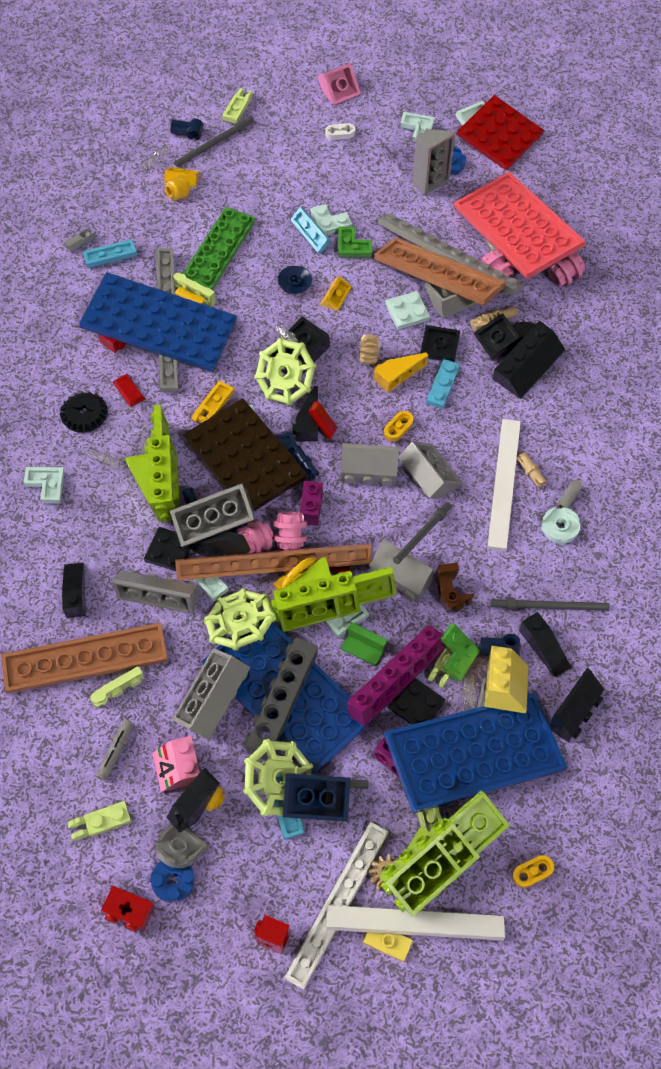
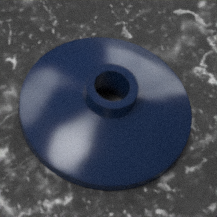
M301 266L286 267L278 275V285L280 288L291 294H299L306 291L312 283L310 272Z

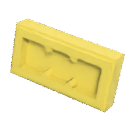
M367 932L363 944L404 963L413 940L401 934Z

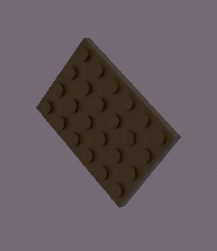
M244 398L182 434L184 441L224 490L239 484L245 486L253 506V511H256L308 478L305 470Z

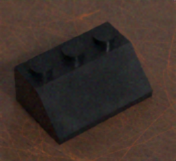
M589 668L584 671L555 712L549 724L551 731L568 743L572 737L574 739L578 737L582 731V728H580L582 722L587 724L593 715L591 709L594 706L598 708L604 699L601 696L604 688Z

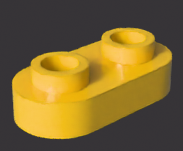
M408 411L397 413L384 428L385 439L390 442L400 440L412 427L413 415Z
M537 856L515 868L512 874L513 882L519 888L525 889L551 876L554 871V863L548 856ZM544 865L546 871H540L538 866ZM525 874L527 876V880L522 881L519 875Z

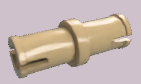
M527 452L517 457V460L525 469V474L531 477L537 488L544 486L548 482L539 471V466L533 463Z

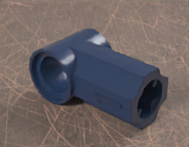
M172 119L170 131L172 134L186 135L191 140H199L204 123L200 119H192L190 122Z
M507 634L503 638L481 637L480 654L490 655L491 647L498 646L513 649L520 656V638L515 634Z

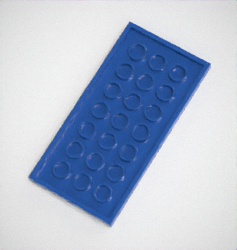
M106 272L79 323V328L214 373L237 321V315Z
M264 620L259 621V627L261 626ZM273 622L263 636L264 639L262 641L258 640L240 647L237 651H233L232 648L223 645L216 648L250 667L246 679L242 681L237 690L235 698L254 718L257 714H261L263 709L261 708L262 701L271 692L269 689L273 678L277 679L279 674L278 667L282 660L285 661L287 657L286 649L289 643L293 644V641ZM250 632L245 635L240 636V639L249 636L252 633ZM207 656L204 660L201 661L202 665H204V663H205V661L207 660L208 656ZM294 660L292 663L299 665L302 661ZM315 662L279 742L293 741L297 744V748L309 763L313 764L311 775H316L373 722L372 719L364 727L349 716L347 701L351 697ZM287 677L284 679V681L290 683L294 681V679L291 677ZM279 695L276 697V699L282 701L286 699V697L284 695ZM271 713L267 717L270 719H275L278 717V715L276 713Z
M535 693L527 695L526 713L482 706L389 730L384 733V738L413 814L474 797L481 790L484 793H489L559 773L568 768Z

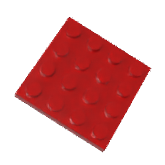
M494 94L457 130L456 135L501 168L508 170L543 135L545 130Z

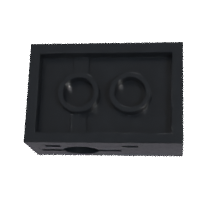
M303 316L281 337L284 340L297 343L303 342L314 363L330 347L329 334ZM285 347V353H293L294 349ZM278 350L273 352L270 355V357L272 358L277 356L276 354L279 353ZM300 354L298 356V359L302 362V365H304L306 363L302 355ZM287 367L281 370L285 374L288 373Z

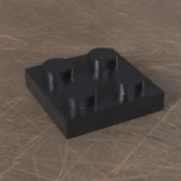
M503 313L474 333L492 361L522 340Z
M426 325L420 354L427 353L429 359L441 361L445 359L455 362L460 330Z
M158 527L144 557V561L176 572L175 560L187 559L193 544L181 547L177 532Z
M415 678L396 696L388 709L412 725L431 720L445 703L446 699Z

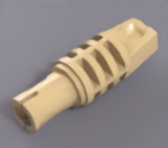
M511 306L504 310L496 309L495 311L482 314L471 320V327L476 332L502 313L507 319L517 317V309L515 306Z

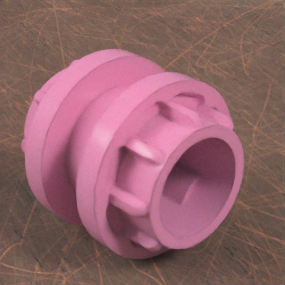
M493 250L480 260L482 263H487L491 268L502 271L508 277L514 276V266L510 262H504L505 257L502 252Z
M574 252L550 266L548 274L557 286L565 285L567 287L572 284V277L576 280L582 277L585 264L579 254Z
M280 512L277 514V519L274 520V527L279 528V533L273 535V540L277 542V546L280 549L287 550L301 549L304 546V542L307 541V535L302 533V528L307 527V520H304V515L300 512Z
M257 520L248 523L247 526L238 528L235 532L244 535L251 548V551L248 553L267 552L271 549L272 542H274V534L270 526Z

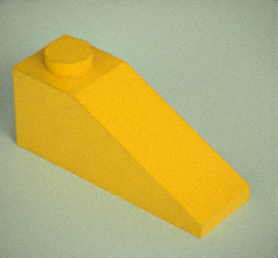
M421 353L390 359L383 364H378L374 369L373 379L388 393L425 367L428 362V354Z

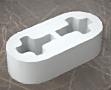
M350 123L328 125L325 128V136L329 140L350 139L355 136V126Z

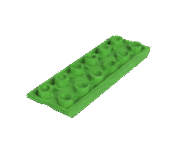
M225 207L183 274L186 275V278L196 281L198 284L213 291L254 225L256 218Z

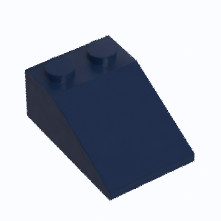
M286 773L283 817L348 822L351 778Z

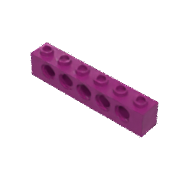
M430 625L425 627L347 701L349 716L365 727L444 651L445 644L440 640L443 634Z

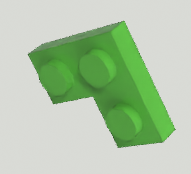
M338 227V257H372V240H355V227Z
M450 624L440 639L453 652L443 669L455 681H461L480 650L456 624Z

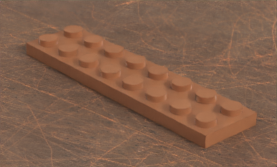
M396 237L374 254L375 260L484 306L505 288V281Z
M161 622L1 654L6 694L134 669L137 666L144 667L168 662Z

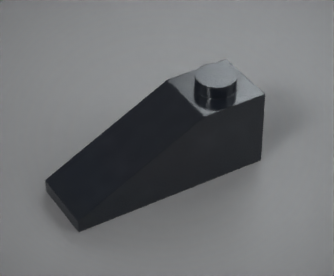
M314 386L296 416V424H292V435H296V442L318 441V424L308 412L315 401L318 402V386Z
M224 531L193 543L194 551L198 555L206 557L233 555L251 551L244 535L230 531Z
M84 562L64 565L62 609L66 618L86 616Z
M538 612L521 622L519 632L554 677L571 667L551 628Z
M206 768L202 769L177 799L166 817L171 825L180 833L199 821L220 784Z

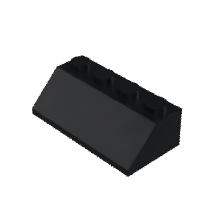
M539 320L494 369L493 380L521 399L565 351L554 330Z

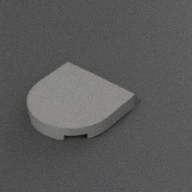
M170 824L158 837L156 853L159 859L166 865L173 868H185L193 864L207 850L209 845L188 828L180 833Z

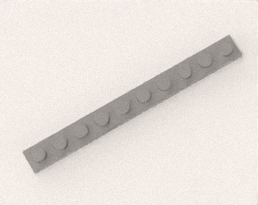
M387 214L379 218V225L416 245L505 281V288L502 291L511 296L522 291L523 284L515 278L508 277L502 271L491 268L487 263L476 260L475 257L463 253L460 249L450 246L447 242L440 241L434 235L425 233L422 229L410 225L409 222L397 218L396 215Z
M156 248L157 289L175 295L173 248ZM159 354V392H178L177 360Z

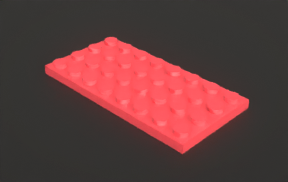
M510 172L454 202L455 209L499 252H502L504 257L526 279L531 278L586 246L583 238Z

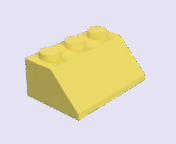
M498 646L491 647L487 668L485 707L526 713L529 666L513 649Z

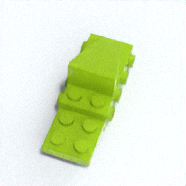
M160 404L153 405L154 413H151V421L154 424V429L151 430L152 437L147 438L145 454L125 457V461L158 522H169L172 520L170 511L180 507L178 454L169 435V423Z
M323 557L287 587L273 591L274 599L271 600V604L276 614V622H281L283 632L358 613L360 612L359 605L396 596L394 572L392 567L370 573H362L355 577H352L351 571L340 572L331 576L326 557Z
M481 790L449 819L438 820L432 826L433 829L430 832L423 827L418 829L408 848L399 855V859L383 868L382 874L379 875L383 881L380 886L388 895L393 894L397 900L394 903L402 913L406 910L413 917L432 899L437 897L450 883L454 882L460 874L471 867L480 858L478 854L503 833L510 824Z

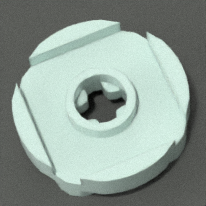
M552 508L545 513L541 530L552 542L565 545L578 536L580 531L579 517L569 508ZM556 523H564V528H559Z

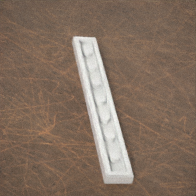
M502 419L487 549L504 552L507 550L521 421Z
M372 822L369 823L285 975V980L302 990L306 988L336 930H326L327 905L350 906L372 866V862L385 842L389 831Z
M327 905L326 930L501 941L505 939L504 916L420 911L412 917L406 910L402 913L398 909Z

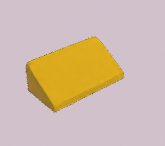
M169 167L165 171L164 182L177 177H183L189 182L190 186L196 187L201 172Z
M338 276L333 280L320 305L339 311L352 285Z

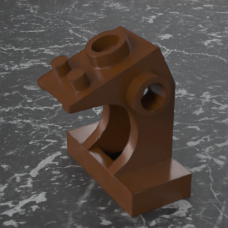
M458 562L438 565L434 574L439 600L447 613L460 611L464 608V604L466 606L471 605L472 599L475 596L474 593L459 594L453 589L452 581L455 580L459 572Z

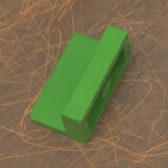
M351 623L348 628V636L342 644L341 650L376 666L387 647V639Z

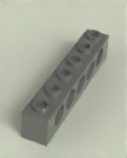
M296 637L293 644L289 643L286 649L287 657L285 661L282 660L279 664L277 679L273 678L269 689L271 692L262 701L261 708L263 709L261 714L255 716L253 726L255 727L252 733H248L245 738L244 744L246 745L247 753L252 755L263 744V740H280L318 655L317 645ZM294 660L302 661L299 665H295L292 662ZM287 677H291L294 679V681L288 683L285 682L284 679ZM284 695L286 699L279 701L276 697ZM271 713L278 715L275 719H270L267 716ZM263 731H267L270 733V735L265 738L259 736V734ZM267 753L261 757L264 760L269 758Z

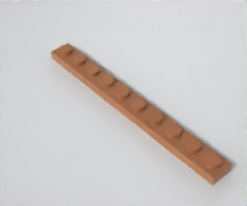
M365 543L175 560L177 580L291 571L298 563L310 557L316 558L318 561L326 557L328 567L370 564L372 554L371 544Z

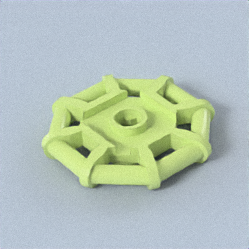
M278 338L271 346L264 351H260L259 363L254 379L258 381L265 394V399L268 401L274 400L289 406L312 390L311 383L317 366L314 364L303 342L297 343ZM285 347L294 349L293 353H285ZM278 350L277 356L271 358L270 355ZM300 354L302 355L306 363L304 365H302V362L298 359V356ZM268 361L266 373H264L265 364ZM287 367L288 373L283 376L281 370ZM303 370H307L305 381L303 383L301 382ZM265 378L270 380V388L268 387ZM300 387L299 390L291 395L290 390L292 388ZM276 389L284 390V396L276 394Z
M241 588L236 593L216 599L217 602L211 612L204 618V624L207 626L210 636L209 641L212 644L223 645L232 648L233 651H237L240 647L258 640L262 641L271 623L276 620V614L273 612L269 601L270 597L267 594H259L248 591L246 588ZM247 598H248V599H251V600H254V601H250L251 603L246 602ZM263 606L264 611L258 612L257 608ZM223 608L224 612L221 615V613L219 614V612ZM264 620L261 626L259 627V621ZM220 623L221 627L216 630L215 624ZM250 632L252 633L251 635L240 639V636ZM225 634H228L229 637L232 638V640H231V639H228V638H224L223 636H224Z
M263 740V744L249 758H245V789H243V792L248 795L264 817L267 815L283 816V807H274L273 804L275 800L283 801L284 804L286 773L301 774L303 772V774L311 775L313 764L309 763L293 741ZM275 750L285 751V756H276ZM267 753L269 758L266 761L262 762V764L257 762ZM293 756L301 765L300 767L295 766L292 763L293 760L291 758ZM254 769L258 770V784L253 785ZM278 772L283 777V781H280V783L276 780ZM260 789V792L267 797L265 802L257 794L256 790Z

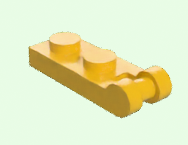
M219 380L192 415V420L202 423L219 413L235 392L234 387Z

